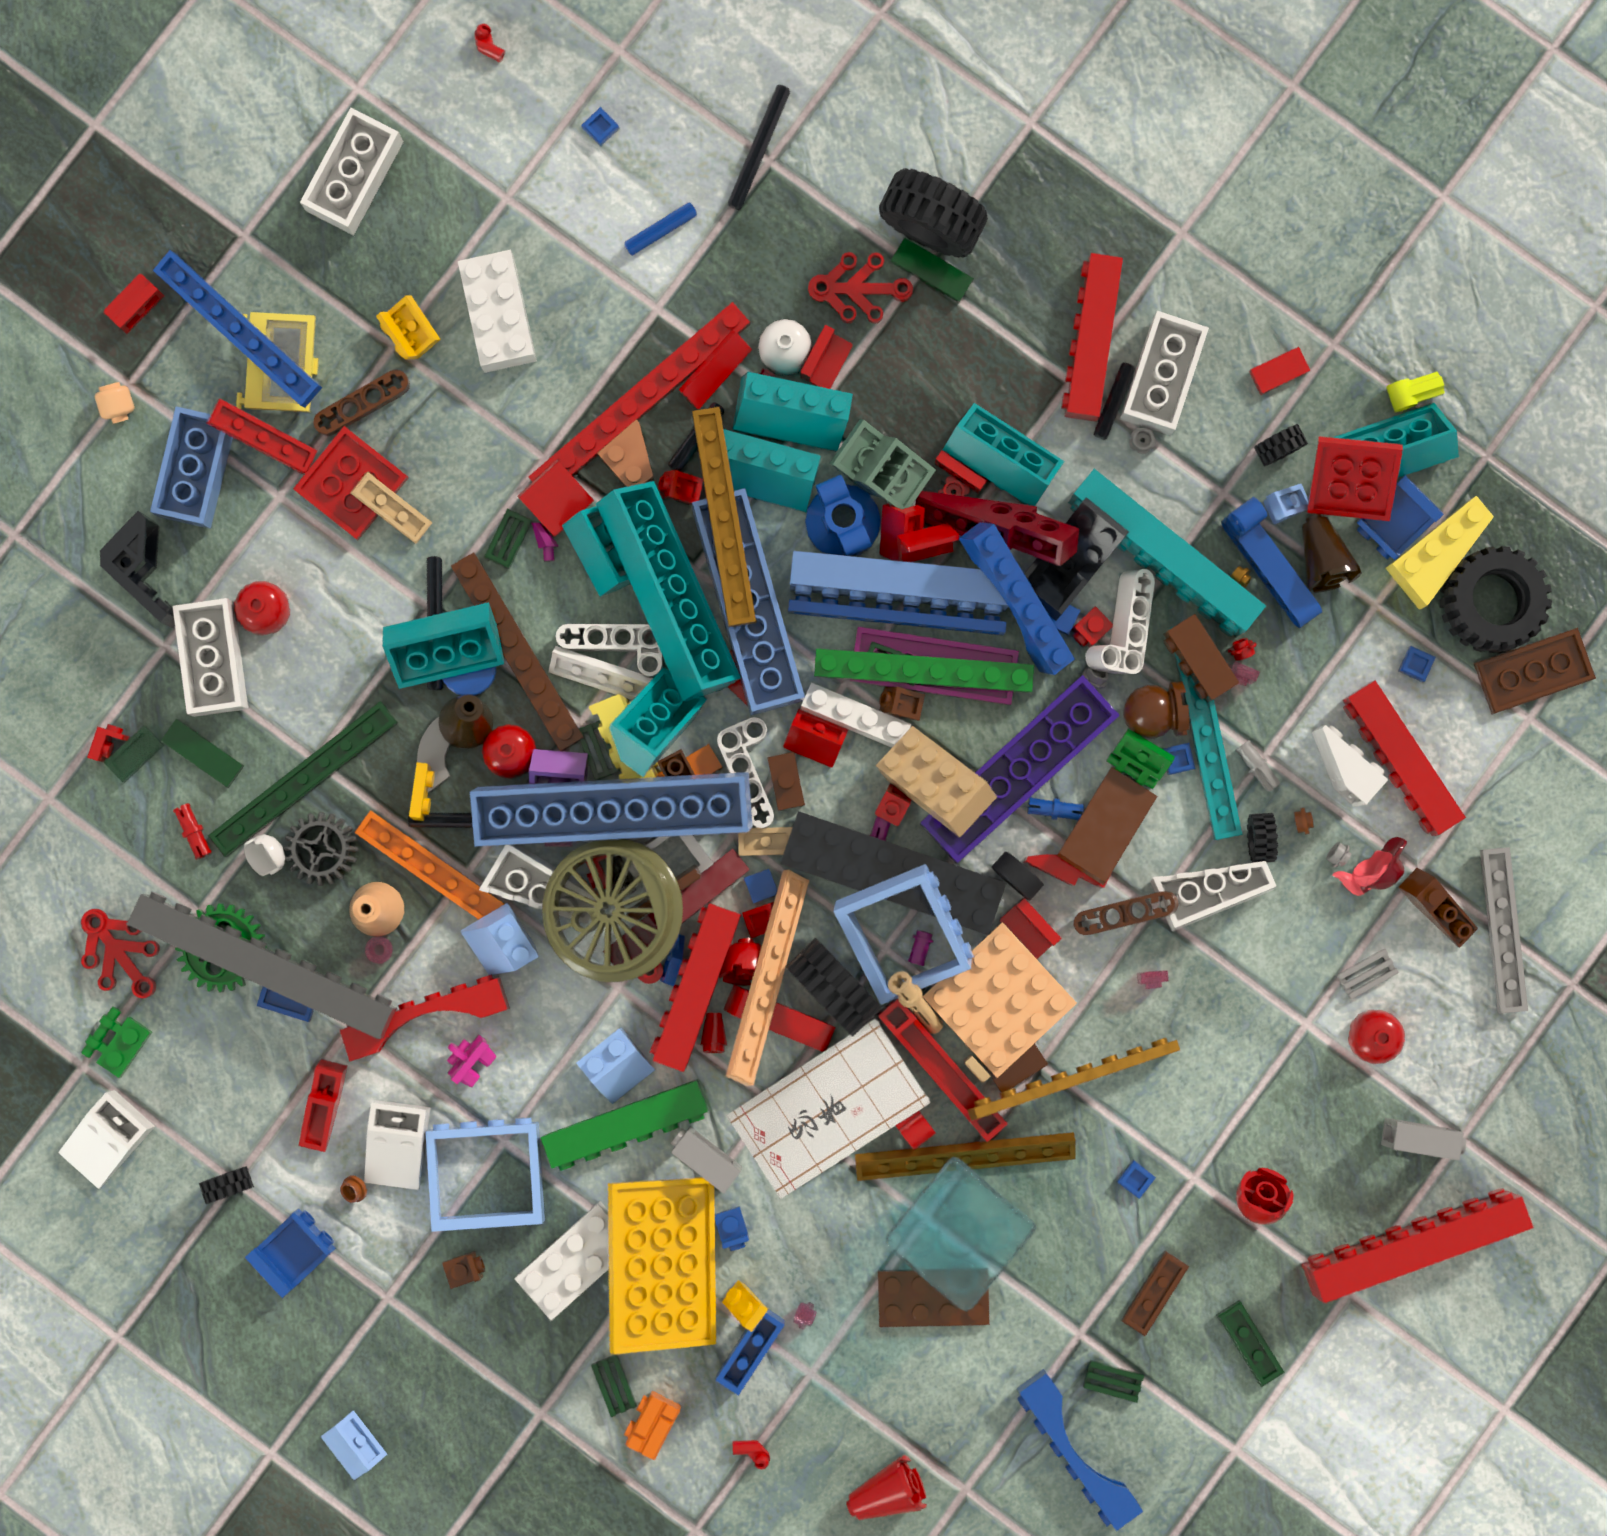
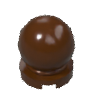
M1170 682L1168 690L1157 685H1145L1135 689L1126 698L1123 710L1125 724L1128 728L1143 738L1149 739L1164 736L1170 729L1173 730L1175 736L1187 735V730H1189V707L1182 704L1181 693H1186L1183 682Z

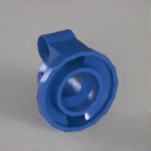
M841 474L815 485L817 494L808 506L805 520L808 537L815 548L823 554L858 557L870 549L878 537L881 523L878 506L870 494L857 486L846 484ZM840 506L851 508L856 514L854 523L845 528L835 525L831 516L834 509Z

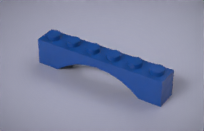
M978 523L962 535L959 540L971 560L993 583L1013 613L1022 632L1026 651L1039 672L1055 675L1075 660L996 526L990 523Z
M1044 1369L1017 1388L1020 1396L1017 1398L1026 1412L1030 1409L1036 1416V1419L1033 1421L1042 1435L1047 1432L1053 1441L1049 1443L1050 1447L1058 1458L1062 1455L1069 1463L1065 1468L1074 1481L1079 1478L1085 1487L1081 1490L1091 1504L1096 1501L1101 1509L1097 1513L1107 1527L1112 1524L1115 1530L1118 1531L1144 1512L1124 1482L1110 1479L1095 1471L1074 1451L1064 1428L1062 1416L1063 1396Z

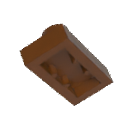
M794 752L767 757L778 811L805 806Z

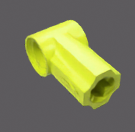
M1438 372L1412 380L1409 378L1386 386L1394 413L1418 405L1419 402L1441 396L1445 393L1444 382Z

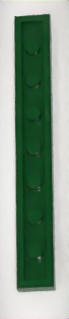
M381 701L215 829L208 837L224 857L229 856L398 724L397 720Z

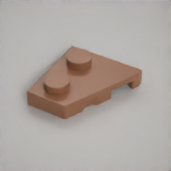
M637 419L597 453L626 487L647 483L654 478L641 427Z

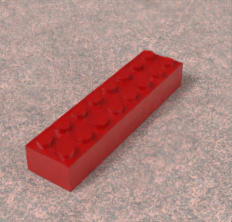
M1504 1188L1496 1189L1488 1193L1489 1197L1481 1200L1478 1198L1468 1199L1462 1202V1207L1454 1210L1452 1207L1443 1208L1436 1212L1437 1216L1428 1219L1426 1216L1411 1220L1412 1225L1403 1228L1400 1225L1390 1227L1385 1230L1386 1234L1375 1237V1235L1362 1237L1359 1239L1360 1243L1349 1246V1244L1337 1246L1333 1249L1334 1253L1325 1256L1323 1253L1312 1255L1307 1258L1308 1262L1302 1264L1312 1295L1321 1302L1327 1303L1533 1229L1534 1227L1523 1197L1511 1191H1504Z

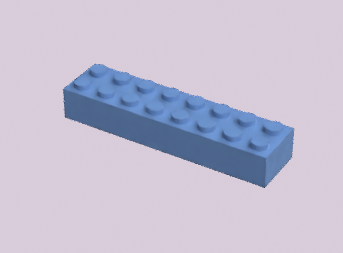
M744 488L734 491L756 623L728 627L707 499L692 502V512L736 667L741 677L740 681L750 716L803 702L805 696Z
M793 551L790 591H795L797 596L811 597V593H820L822 598L838 599L840 595L849 596V600L854 602H865V598L876 599L877 604L892 605V601H901L903 606L919 607V604H930V609L946 610V607L951 606L957 607L958 612L973 613L974 609L984 610V614L995 616L1000 615V612H1005L1009 607L981 569Z

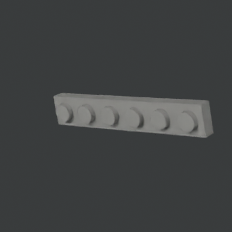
M1510 847L1480 850L1498 1013L1528 1011Z

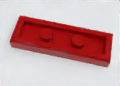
M731 330L680 387L679 391L695 408L700 409L752 351L751 347L737 332Z

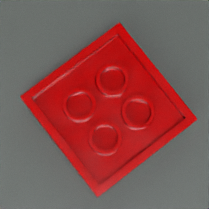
M344 426L293 489L356 540H359L378 517V514L350 493L366 472H369L396 494L409 477Z
M1319 436L1307 513L1390 521L1403 445Z

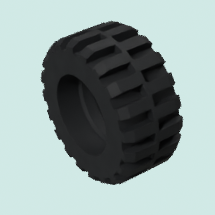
M904 168L896 172L879 205L880 217L889 226H892L894 230L924 247L926 246L933 251L957 258H963L972 253L988 219L985 207L979 204L977 199L968 195L967 192L955 187L950 182L942 180V178L929 175V173L923 171L919 172L916 169L909 170Z
M1494 546L1487 547L1463 558L1448 577L1447 582L1443 584L1440 591L1444 593V597L1439 600L1440 608L1445 609V614L1441 616L1444 623H1450L1452 628L1448 631L1452 636L1458 635L1461 638L1459 642L1464 646L1472 645L1475 651L1483 652L1486 650L1489 653H1498L1516 648L1529 642L1530 638L1535 637L1541 631L1540 626L1545 624L1549 618L1546 611L1552 608V600L1547 599V594L1552 592L1551 585H1545L1543 578L1547 577L1544 570L1538 571L1535 568L1538 564L1535 559L1530 558L1527 560L1524 558L1525 552L1518 549L1511 551V548L1506 546L1499 548ZM1496 575L1505 579L1516 593L1517 610L1513 619L1506 624L1494 625L1487 622L1479 615L1475 608L1473 591L1476 583L1484 576Z

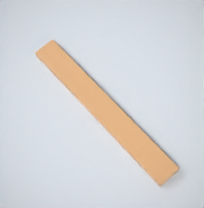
M789 869L782 872L726 1073L727 1077L746 1086H753L809 884L808 879Z

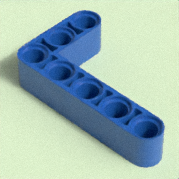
M1252 497L1221 521L1222 527L1296 627L1301 628L1321 614L1322 608L1260 525L1268 517V514L1260 501Z

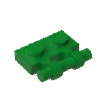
M1127 729L1115 746L1113 753L1111 752L1106 762L1113 765L1117 771L1124 772L1136 779L1135 782L1143 786L1144 784L1153 789L1158 780L1160 781L1173 763L1175 756L1132 730Z
M112 1006L107 1015L103 1014L99 1020L101 1024L94 1034H90L86 1039V1045L81 1053L90 1058L95 1050H98L102 1055L96 1063L116 1077L121 1078L152 1034V1031L132 1017H127L123 1024L119 1023L116 1020L121 1011ZM111 1029L116 1034L109 1045H107L102 1040Z

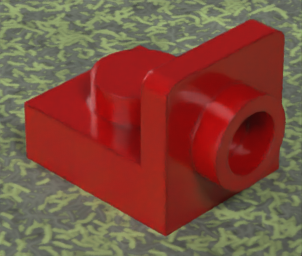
M677 470L665 471L658 483L659 494L662 499L670 498L692 505V502L699 501L703 479Z
M1095 606L1071 629L1074 632L1072 637L1080 646L1084 647L1086 645L1090 648L1113 627V623Z
M107 724L105 729L97 726L87 758L105 762V759L109 758L113 751L114 743L111 742L112 738L128 741L129 736L122 734L123 728Z
M890 783L875 811V815L895 826H899L912 800Z
M774 902L742 912L750 938L766 933Z

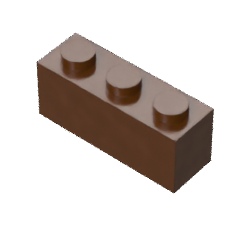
M1193 614L1163 634L1166 638L1163 640L1165 646L1171 654L1176 653L1181 661L1178 663L1181 671L1186 677L1190 676L1196 684L1193 686L1194 691L1201 700L1205 699L1208 703L1239 684L1236 676L1196 614Z

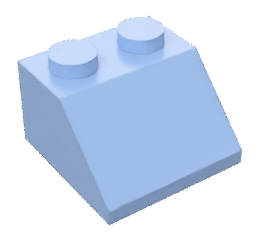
M508 902L461 930L463 937L488 975L516 971L539 957L534 942Z
M622 1027L576 1062L592 1084L611 1104L615 1103L655 1071V1068Z

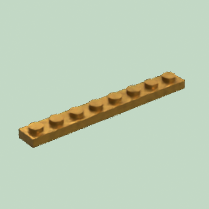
M720 407L692 411L728 627L756 623Z
M1167 1038L1151 1042L1152 1048L1143 1051L1142 1046L1127 1050L1126 1057L1118 1059L1117 1054L1103 1058L1101 1059L1102 1065L1093 1068L1092 1063L1076 1067V1074L1068 1076L1067 1072L1064 1071L1050 1076L1052 1082L1042 1085L1041 1080L1026 1084L1027 1090L1017 1093L1014 1088L999 1093L1001 1099L991 1102L990 1097L975 1101V1108L969 1109L968 1113L970 1119L975 1120L1180 1051L1177 1040L1168 1042Z
M1074 1132L991 1140L988 1142L981 1141L921 1147L915 1151L912 1148L855 1154L857 1181L1076 1159V1140Z

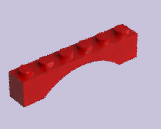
M491 974L476 979L478 985L467 988L466 983L451 987L450 994L441 996L440 992L424 996L425 1002L415 1005L414 1000L398 1005L399 1011L395 1012L382 1039H377L346 1025L347 1028L341 1029L340 1033L349 1062L380 1052L388 1039L399 1028L412 1019L427 1013L457 1011L483 1018L510 1009L501 978L493 979Z
M898 998L894 999L877 1014L987 1142L1008 1125L998 1112L975 1120L970 1119L968 1110L975 1108V1101L985 1097L911 1011L899 1002Z

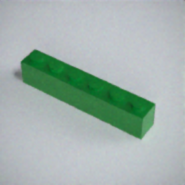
M696 1079L550 1132L540 1138L551 1169L559 1167V1170L562 1171L575 1166L574 1161L584 1157L585 1161H590L600 1157V1151L610 1148L614 1152L627 1147L626 1142L636 1138L638 1143L653 1137L652 1132L662 1129L663 1133L675 1130L679 1128V1122L687 1119L689 1124L705 1118L704 1113H707L709 1109L699 1081Z

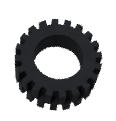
M816 938L786 966L790 973L852 1037L882 1009L879 1003Z

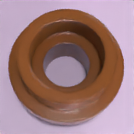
M1305 807L1300 808L1301 811L1294 812L1298 833L1305 832V835L1310 834L1309 829L1314 828L1312 813L1306 812Z
M354 1175L345 1178L340 1187L343 1198L350 1203L360 1202L367 1195L365 1183Z

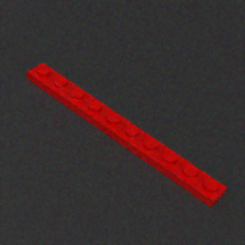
M733 302L729 304L529 475L528 478L533 482L556 460L574 476L636 419L642 418L691 376L731 330L740 334L750 325V321Z

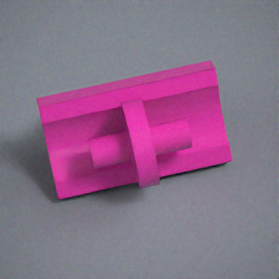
M479 1034L471 1044L465 1039L459 1046L450 1043L448 1049L452 1054L447 1061L453 1066L447 1073L457 1085L461 1082L469 1087H473L480 1075L472 1069V1066L478 1060L488 1067L495 1060L496 1055L489 1047L485 1038Z

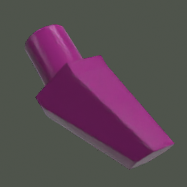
M532 523L538 548L543 549L544 562L555 561L554 548L558 547V544L542 523Z

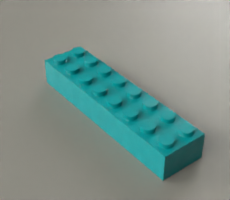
M1095 468L1068 501L1072 505L1070 509L1072 512H1075L1087 497L1128 530L1129 533L1117 548L1123 552L1128 550L1135 556L1134 561L1144 569L1149 567L1153 570L1158 581L1166 586L1169 584L1178 590L1176 592L1178 597L1187 603L1193 602L1199 607L1197 611L1206 619L1210 620L1213 618L1220 624L1218 628L1227 636L1231 637L1234 635L1238 637L1246 632L1266 607L1265 604Z
M652 481L612 490L598 501L596 505L682 701L684 702L725 689L741 679L740 674L655 482Z

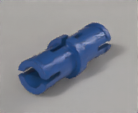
M1030 797L1028 804L1039 806V808L1027 807V814L1051 816L1052 820H1057V818L1079 820L1082 814L1072 813V811H1084V804L1060 802V799L1056 798L1051 801Z

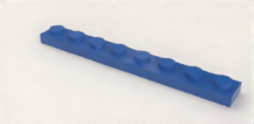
M169 250L153 269L159 277L300 406L306 408L322 389V386L176 253Z
M795 596V600H789L788 614L1002 636L1006 633V622L1000 621L1001 617L985 615L984 619H974V614L957 613V617L946 616V611L930 610V614L919 613L920 609L913 607H903V611L892 610L893 606L877 604L876 608L865 607L866 603L854 601L849 602V606L838 605V600L822 599V603L811 602V597Z

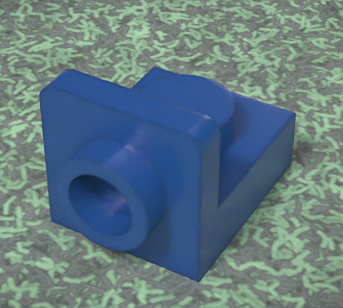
M740 1206L715 1213V1222L722 1248L729 1247L730 1251L744 1248L746 1246L745 1242L749 1241L750 1237Z

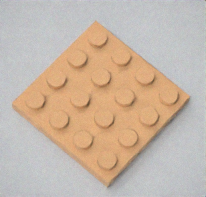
M1003 922L972 950L974 958H972L971 969L937 982L922 996L929 1006L996 1078L1007 1070L1077 1004Z

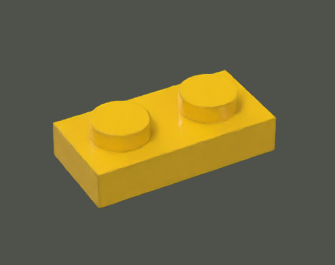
M417 762L409 813V817L413 820L424 821L425 814L429 815L431 799L427 798L428 788L433 787L435 772L431 771V766L427 763Z
M739 1280L727 1292L726 1297L722 1301L743 1327L751 1332L768 1311V1308Z

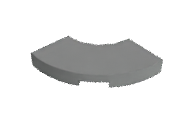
M439 717L429 725L423 734L417 753V762L429 764L431 771L435 772L434 784L432 788H428V793L451 777L446 767V755L451 744L444 740L439 730Z

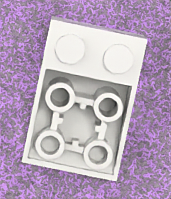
M1324 725L1315 728L1312 734L1333 788L1354 807L1367 805L1388 781L1383 776L1385 771L1376 763L1367 762L1362 757L1364 753L1354 744L1348 745L1341 739L1343 737L1342 733L1335 727Z
M115 1090L109 1091L86 1114L58 1153L100 1189L155 1126Z
M379 1100L371 1102L367 1128L364 1183L419 1190L426 1145V1131L428 1130L431 1107Z

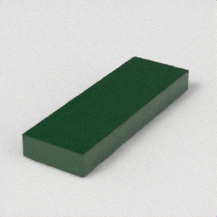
M905 237L891 259V263L958 303H960L974 280L973 277Z
M179 719L173 722L161 739V742L227 788L231 786L244 767L239 761Z
M1240 1300L1216 1314L1261 1387L1285 1373Z

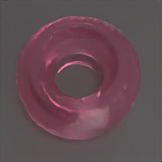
M382 936L371 938L365 946L367 958L376 964L385 963L391 958L393 953L391 942ZM377 945H382L384 947V952L382 955H377L375 953V947Z
M801 1302L794 1316V1323L798 1324L802 1330L806 1326H812L817 1311L813 1310L814 1304L811 1302L808 1304Z

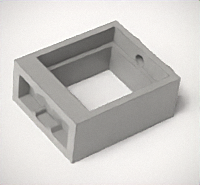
M1385 1118L1381 1145L1393 1150L1460 1161V1156L1466 1150V1139L1463 1138V1132L1450 1128Z
M691 1126L687 1131L682 1128L671 1142L674 1146L671 1153L723 1194L741 1172L742 1166Z

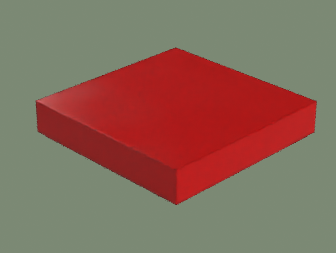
M558 460L517 496L554 537L563 530L562 525L578 512L585 510L594 501Z

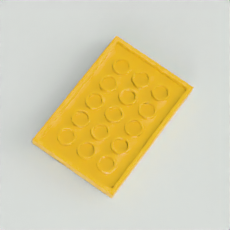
M703 1177L608 1183L610 1353L622 1354L715 1345L714 1186Z

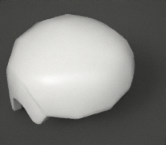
M262 834L244 844L246 859L252 869L259 875H272L283 868L285 853L282 845L274 837Z

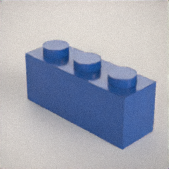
M768 1309L752 1332L748 1329L744 1331L716 1374L715 1380L739 1396L785 1325V1320Z

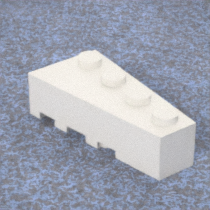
M1266 861L1153 877L1150 881L1155 893L1169 891L1178 899L1176 912L1166 916L1172 932L1266 894L1277 887ZM1162 896V902L1159 903L1167 911V906L1171 905L1170 900H1165L1164 896Z

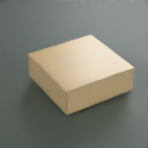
M971 1054L964 1060V1064L981 1082H985L991 1077Z

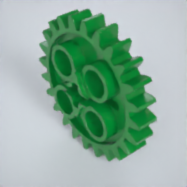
M218 904L216 911L212 905H207L206 914L201 909L196 910L199 918L203 914L217 920L215 925L221 927L222 923L228 922L231 927L241 931L242 937L249 941L251 937L259 940L265 937V934L256 933L261 927L260 924H250L254 916L249 915L244 918L245 909L242 908L235 913V905H229L226 911L224 904ZM175 948L176 951L183 952V956L176 959L177 962L186 963L181 972H191L188 977L189 981L198 978V988L207 983V991L210 992L217 985L218 992L222 993L225 991L226 985L230 991L235 990V982L241 987L246 985L243 977L223 968L216 975L211 971L210 962L206 960L201 962L199 957L180 948Z

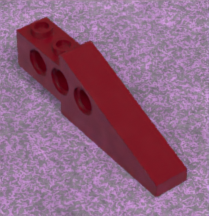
M921 491L915 500V505L925 508V523L933 526L948 523L960 536L964 535L978 523H990L996 526L1009 550L1015 549L1061 566L1077 552L1079 528L1038 514L1036 506Z
M731 849L713 863L712 866L703 871L700 879L681 891L683 903L681 925L750 870L734 849ZM649 913L640 921L658 929L654 913ZM638 925L631 928L647 947L656 936L655 933ZM627 933L622 935L630 959L632 960L643 952L642 949ZM617 940L611 944V963L613 965L624 963Z

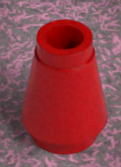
M706 1013L700 1043L703 1046L704 1053L725 1052L727 1039L722 1013Z

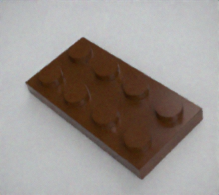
M988 1268L878 1270L879 1327L990 1325Z

